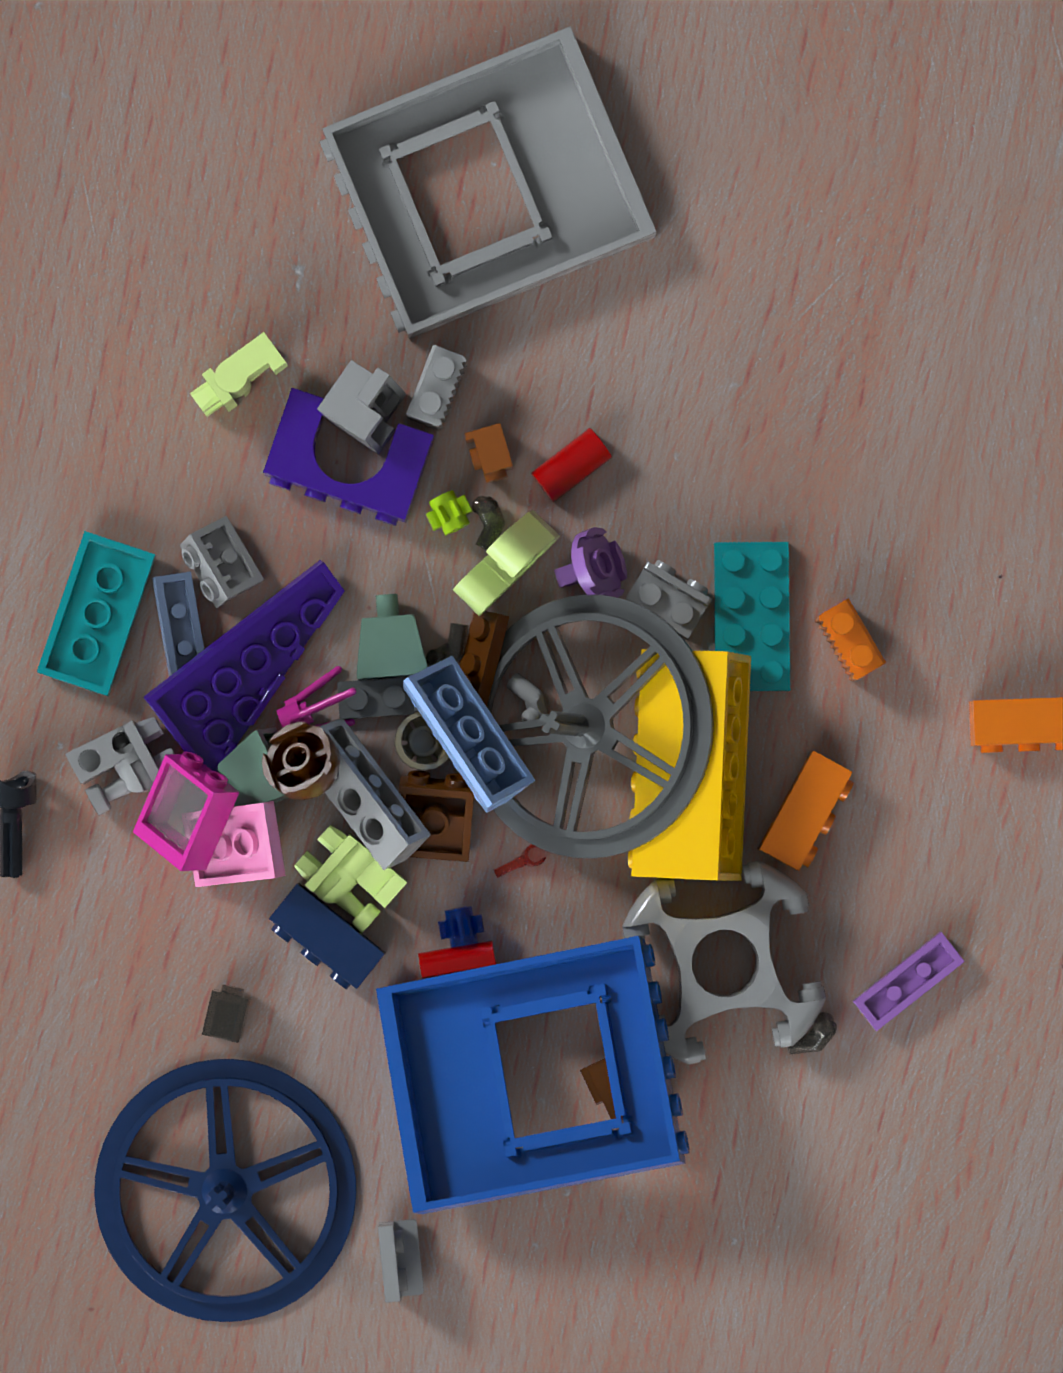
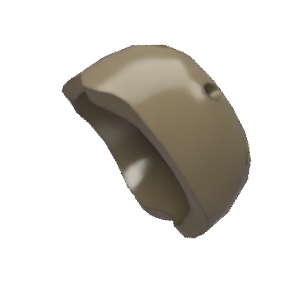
M416 712L402 721L395 734L394 745L399 759L412 769L430 770L439 767L448 760L449 756L434 737L420 712ZM410 721L414 723L415 729H412L409 725ZM402 741H407V744L402 745ZM432 754L438 759L437 762L433 761ZM414 756H417L416 762L412 761Z

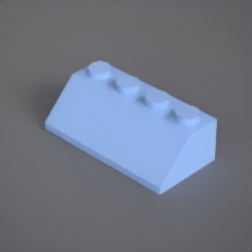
M453 656L429 666L403 681V688L413 705L418 709L434 737L439 741L453 762L454 767L459 771L486 813L508 802L536 781Z

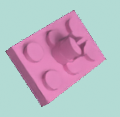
M274 801L233 807L207 870L193 871L195 887L286 876ZM201 811L184 813L187 837L189 839Z

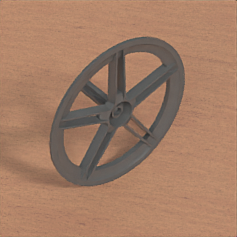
M605 595L570 596L542 605L524 615L506 631L487 708L492 713L498 686L509 665L529 643L537 638L563 710L562 712L551 711L550 714L543 713L540 719L499 726L503 732L543 726L541 730L545 733H550L548 736L508 739L512 746L563 742L567 747L554 824L551 825L533 815L515 797L493 810L505 825L518 836L548 852L574 858H602L626 853L650 842L672 825L688 807L703 780L710 759L714 730L712 700L706 677L695 654L683 637L659 615L641 605ZM581 621L606 622L629 630L647 642L650 647L594 699H590L558 627L561 625ZM547 631L550 632L574 687V690L569 693L545 632ZM658 653L660 657L614 703L610 696ZM665 665H667L678 688L683 711V739L675 768L615 730L613 723L614 717ZM621 742L671 774L670 779L667 781L615 751L617 743ZM596 751L603 752L663 787V790L651 804L626 822L598 831H577ZM575 762L581 763L567 829H563Z

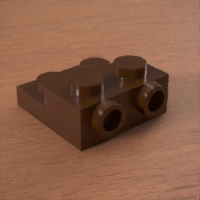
M413 770L408 772V776H401L399 793L431 834L410 857L469 862L474 794L461 774L450 773L445 776V779L430 778V773L426 771Z

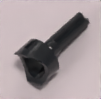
M23 770L20 774L8 780H0L1 877L18 878L22 876L21 808L36 803L35 772Z

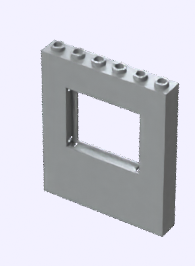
M571 26L322 128L326 138L319 141L327 162L335 160L340 172L333 175L341 196L346 194L350 196L354 207L348 209L353 225L356 230L363 228L368 239L367 242L362 243L365 254L370 264L377 262L382 276L377 277L376 280L384 299L391 296L397 310L390 313L398 333L406 331L409 339L651 240L656 236V229ZM491 121L534 227L440 265L399 168L397 159Z

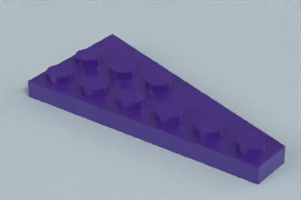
M319 560L143 698L184 752L187 751L199 755L204 760L203 764L212 771L219 772L218 764L237 747L249 726L254 725L286 678L284 675L295 659H299L305 650L304 646L314 631L321 627L345 590L326 564Z

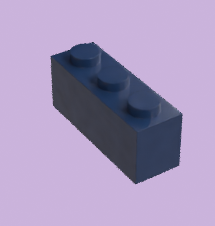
M300 883L294 886L269 918L274 923V926L271 928L274 933L287 943L292 938L304 947L300 953L316 966L323 962L331 968L333 972L329 976L346 990L350 985L358 989L386 954L385 951L361 934Z

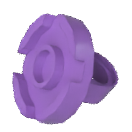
M593 527L575 536L571 548L572 563L554 570L559 588L579 583L587 595H605L616 598L623 595L625 589H621V581L627 579L625 559L617 542H608L603 536L607 531L603 528Z

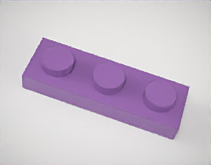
M939 932L855 998L853 1003L875 1031H878L965 961L944 934Z

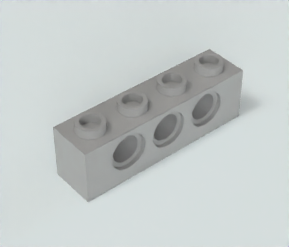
M343 718L319 726L330 736L339 750L340 757L338 776L331 788L325 792L327 797L334 803L349 823L350 828L358 835L383 870L406 861L431 834Z

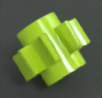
M451 490L429 501L433 511L426 513V516L433 531L441 528L444 535L447 536L470 524L466 515L472 513L473 510L465 495L457 498L454 490Z

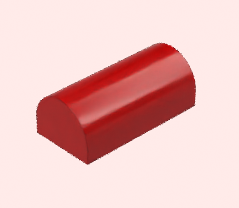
M588 428L532 471L531 475L554 503L609 461L612 455L591 428Z
M492 940L418 953L422 979L496 965Z

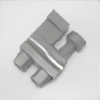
M155 717L138 723L130 721L65 754L78 780L83 785L115 768L119 775L118 779L103 789L99 784H94L85 789L92 806L99 816L111 809L110 801L132 792L143 793L150 790L165 754H175L173 749L169 748L156 756L152 755L147 744L164 735Z

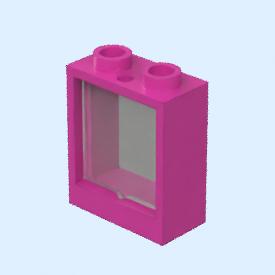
M187 751L182 754H165L133 833L180 871L207 870L240 792L227 783L228 779L226 776L212 771L203 764L204 760L199 755Z

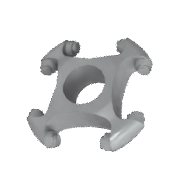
M762 861L748 862L747 865H742L745 884L751 883L752 889L762 887L760 897L752 904L717 917H672L662 910L661 905L672 903L671 897H676L673 878L655 879L637 898L622 926L624 938L640 936L645 940V935L650 934L649 923L659 925L667 936L678 967L680 993L678 1013L675 1020L667 1024L669 1040L664 1041L666 1054L688 1065L706 1060L703 1041L697 1042L696 1037L685 1038L687 1029L699 1020L733 1008H776L785 1014L786 1020L776 1022L777 1028H772L775 1047L780 1046L784 1048L794 1046L806 1034L821 1012L826 1000L824 986H822L821 981L802 984L803 989L798 990L800 1001L789 1000L782 990L770 957V912L772 906L778 900H782L783 910H789L790 915L808 912V894L788 875ZM718 930H734L741 933L751 943L755 953V970L750 981L741 990L731 994H714L703 989L697 983L692 971V955L697 944L707 934ZM659 1015V1019L665 1018V1015Z

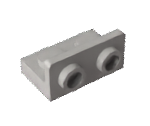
M227 516L195 531L180 544L181 555L185 564L194 570L200 580L203 595L206 599L212 601L216 608L223 606L230 599L253 588L264 580Z
M657 560L655 564L647 561L625 600L641 605L659 615L681 636L689 639L712 600L706 596L709 589L690 578L687 583L674 577L676 570L660 560Z
M415 1219L379 1222L378 1234L385 1303L399 1302L403 1296L423 1294L424 1287L417 1221Z

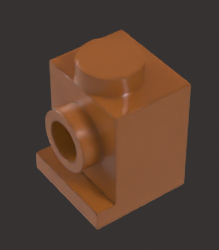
M498 423L464 433L466 443L474 442L475 448L469 449L475 471L482 469L486 483L507 478L506 471L512 470L513 465L501 424Z

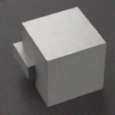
M351 360L317 410L333 425L379 455L395 432V429L386 423L404 399L406 393L390 375L378 367L372 374Z

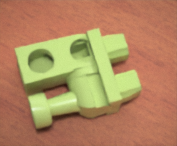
M263 332L224 360L216 368L215 373L211 368L205 371L202 376L206 382L190 394L207 417L223 405L230 412L238 406L234 399L242 395L246 397L250 393L251 382L270 367L277 375L288 365Z
M330 825L317 839L332 853L328 859L322 864L307 850L294 867L307 881L305 886L326 903H335L354 917L352 926L362 934L381 911L372 903L364 906L352 894L351 890L359 884L385 908L407 884L408 880L392 867L383 870L372 857L367 847L350 833L347 836L343 831Z

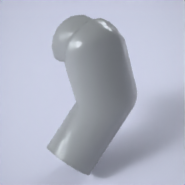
M519 673L513 675L507 684V688L525 702L527 710L522 713V721L540 719L543 713L548 714L542 691Z

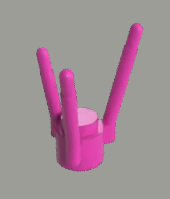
M336 666L299 694L284 701L285 706L277 710L282 727L296 722L311 724L314 722L312 714L356 694V689L350 688L311 706H308L306 701L300 704V702L341 673V666ZM354 719L345 720L348 726L355 724ZM327 723L316 724V725H312V726H316V727L318 726V727H319V726L325 725V724H327Z

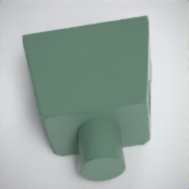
M398 594L376 595L377 617L362 618L357 679L406 677L427 668L428 665L415 615H399Z
M276 727L255 730L218 764L219 773L226 776L228 779L227 783L240 792L235 806L269 801L277 803L289 798L273 788L263 774V753L267 755L272 745L269 741L278 732Z

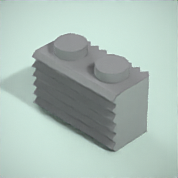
M436 345L432 346L406 413L407 419L438 431L443 429L442 423L446 422L445 416L449 415L450 402L454 401L453 395H456V388L459 387V381L462 380L461 375L464 374V368L467 367V361L464 356Z

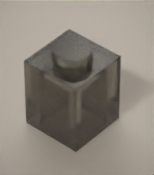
M222 984L221 990H212L202 1035L235 1043L241 1041L251 997L243 996V988Z

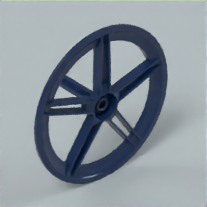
M213 1059L188 1064L162 1075L148 1084L128 1102L112 1124L102 1145L95 1174L94 1196L99 1228L106 1246L120 1270L142 1293L169 1310L187 1317L205 1321L233 1322L266 1316L283 1309L309 1292L326 1275L342 1251L349 1235L355 1211L357 1189L355 1168L347 1139L331 1111L316 1094L295 1078L268 1065L239 1059ZM215 1086L221 1087L227 1153L221 1154L216 1153L213 1087ZM228 1086L259 1091L280 1101L301 1118L317 1141L248 1168H239L235 1162ZM206 1088L209 1168L205 1172L127 1156L134 1138L155 1112L181 1095ZM321 1148L323 1155L261 1181L258 1174L259 1171ZM326 1162L330 1190L327 1216L317 1242L306 1258L299 1263L251 1203V1198L254 1193ZM124 1163L190 1177L188 1187L123 1171ZM121 1178L195 1197L199 1201V1209L162 1273L158 1272L145 1259L128 1231L121 1204ZM252 1216L295 1268L292 1272L288 1273L245 1224ZM223 1219H231L283 1277L270 1286L239 1295H210L180 1286ZM200 1220L209 1225L208 1229L175 1280H169L167 1277Z

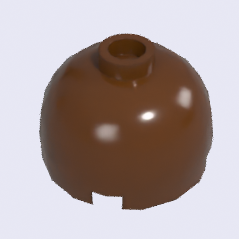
M296 722L280 729L270 739L269 742L272 745L267 755L263 753L262 768L267 781L273 788L291 799L308 800L321 796L331 788L338 776L340 768L339 750L323 729L318 726L309 725L307 722Z

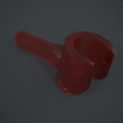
M530 844L523 849L521 856L494 869L497 878L526 865L529 867L541 865L546 857L537 862L531 861L528 857V852L537 846Z

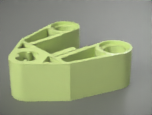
M534 510L529 511L509 527L487 549L486 553L488 555L454 587L453 591L478 616H481L556 542L560 535Z

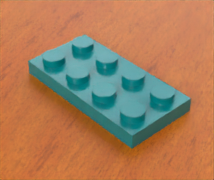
M84 531L37 673L109 696L157 555Z
M714 542L715 651H728L751 656L750 692L791 691L789 542Z

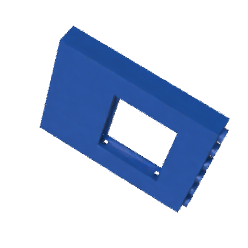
M634 936L376 989L413 1213L427 1214L686 1164L684 1154L690 1153L686 1131H680L677 1116L683 1115V1109L679 1093L673 1094L671 1079L676 1078V1071L672 1056H666L664 1041L669 1040V1032L665 1018L659 1019L657 1004L662 1003V994L659 982L652 980L650 967L655 966L656 962L651 944H646L645 940L640 936ZM596 1003L616 1119L515 1138L496 1023Z

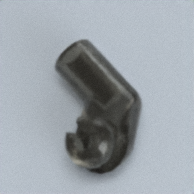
M481 495L472 504L473 512L480 516L484 525L475 545L487 550L500 537L505 526V519L499 503L493 497Z
M450 623L448 642L435 650L431 649L427 653V665L432 666L450 656H453L456 662L459 663L465 655L469 626Z
M828 1012L819 1013L814 1022L815 1025L810 1032L805 1034L794 1046L788 1047L789 1055L823 1050L836 1034L837 1024L834 1022L833 1015Z

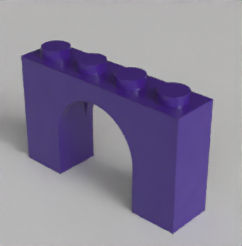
M291 388L263 470L265 476L271 477L269 484L289 491L292 485L306 489L304 496L321 502H326L327 497L341 501L340 508L353 513L361 514L362 509L377 513L376 520L396 526L398 520L406 523L434 442V435L398 423L382 468L372 478L364 482L355 484L341 483L328 477L320 469L316 459V441L325 417L317 408L324 398Z

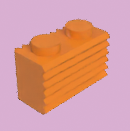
M849 598L816 617L815 622L820 623L819 629L824 630V636H828L826 642H830V648L835 649L834 655L839 656L838 661L842 662V668H846L845 674L850 675V681H856L886 663Z

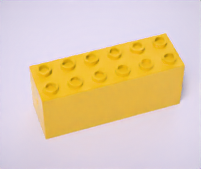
M641 649V655H642L647 649ZM693 651L706 677L712 700L714 730L709 763L703 780L688 807L663 833L650 842L628 851L629 868H632L631 876L742 881L751 656L728 651ZM658 653L636 672L638 679L660 657ZM665 665L640 690L639 695L635 699L634 711L638 718V733H635L633 741L675 768L683 739V711L678 688L667 665ZM633 751L637 755V764L667 781L670 779L671 774ZM636 771L632 773L631 789L635 793V804L630 812L629 819L643 811L663 790L662 786Z

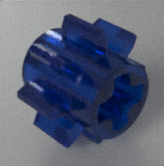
M472 906L444 911L446 920L438 922L441 940L449 938L451 948L478 943L477 933L485 932L482 914L473 915Z

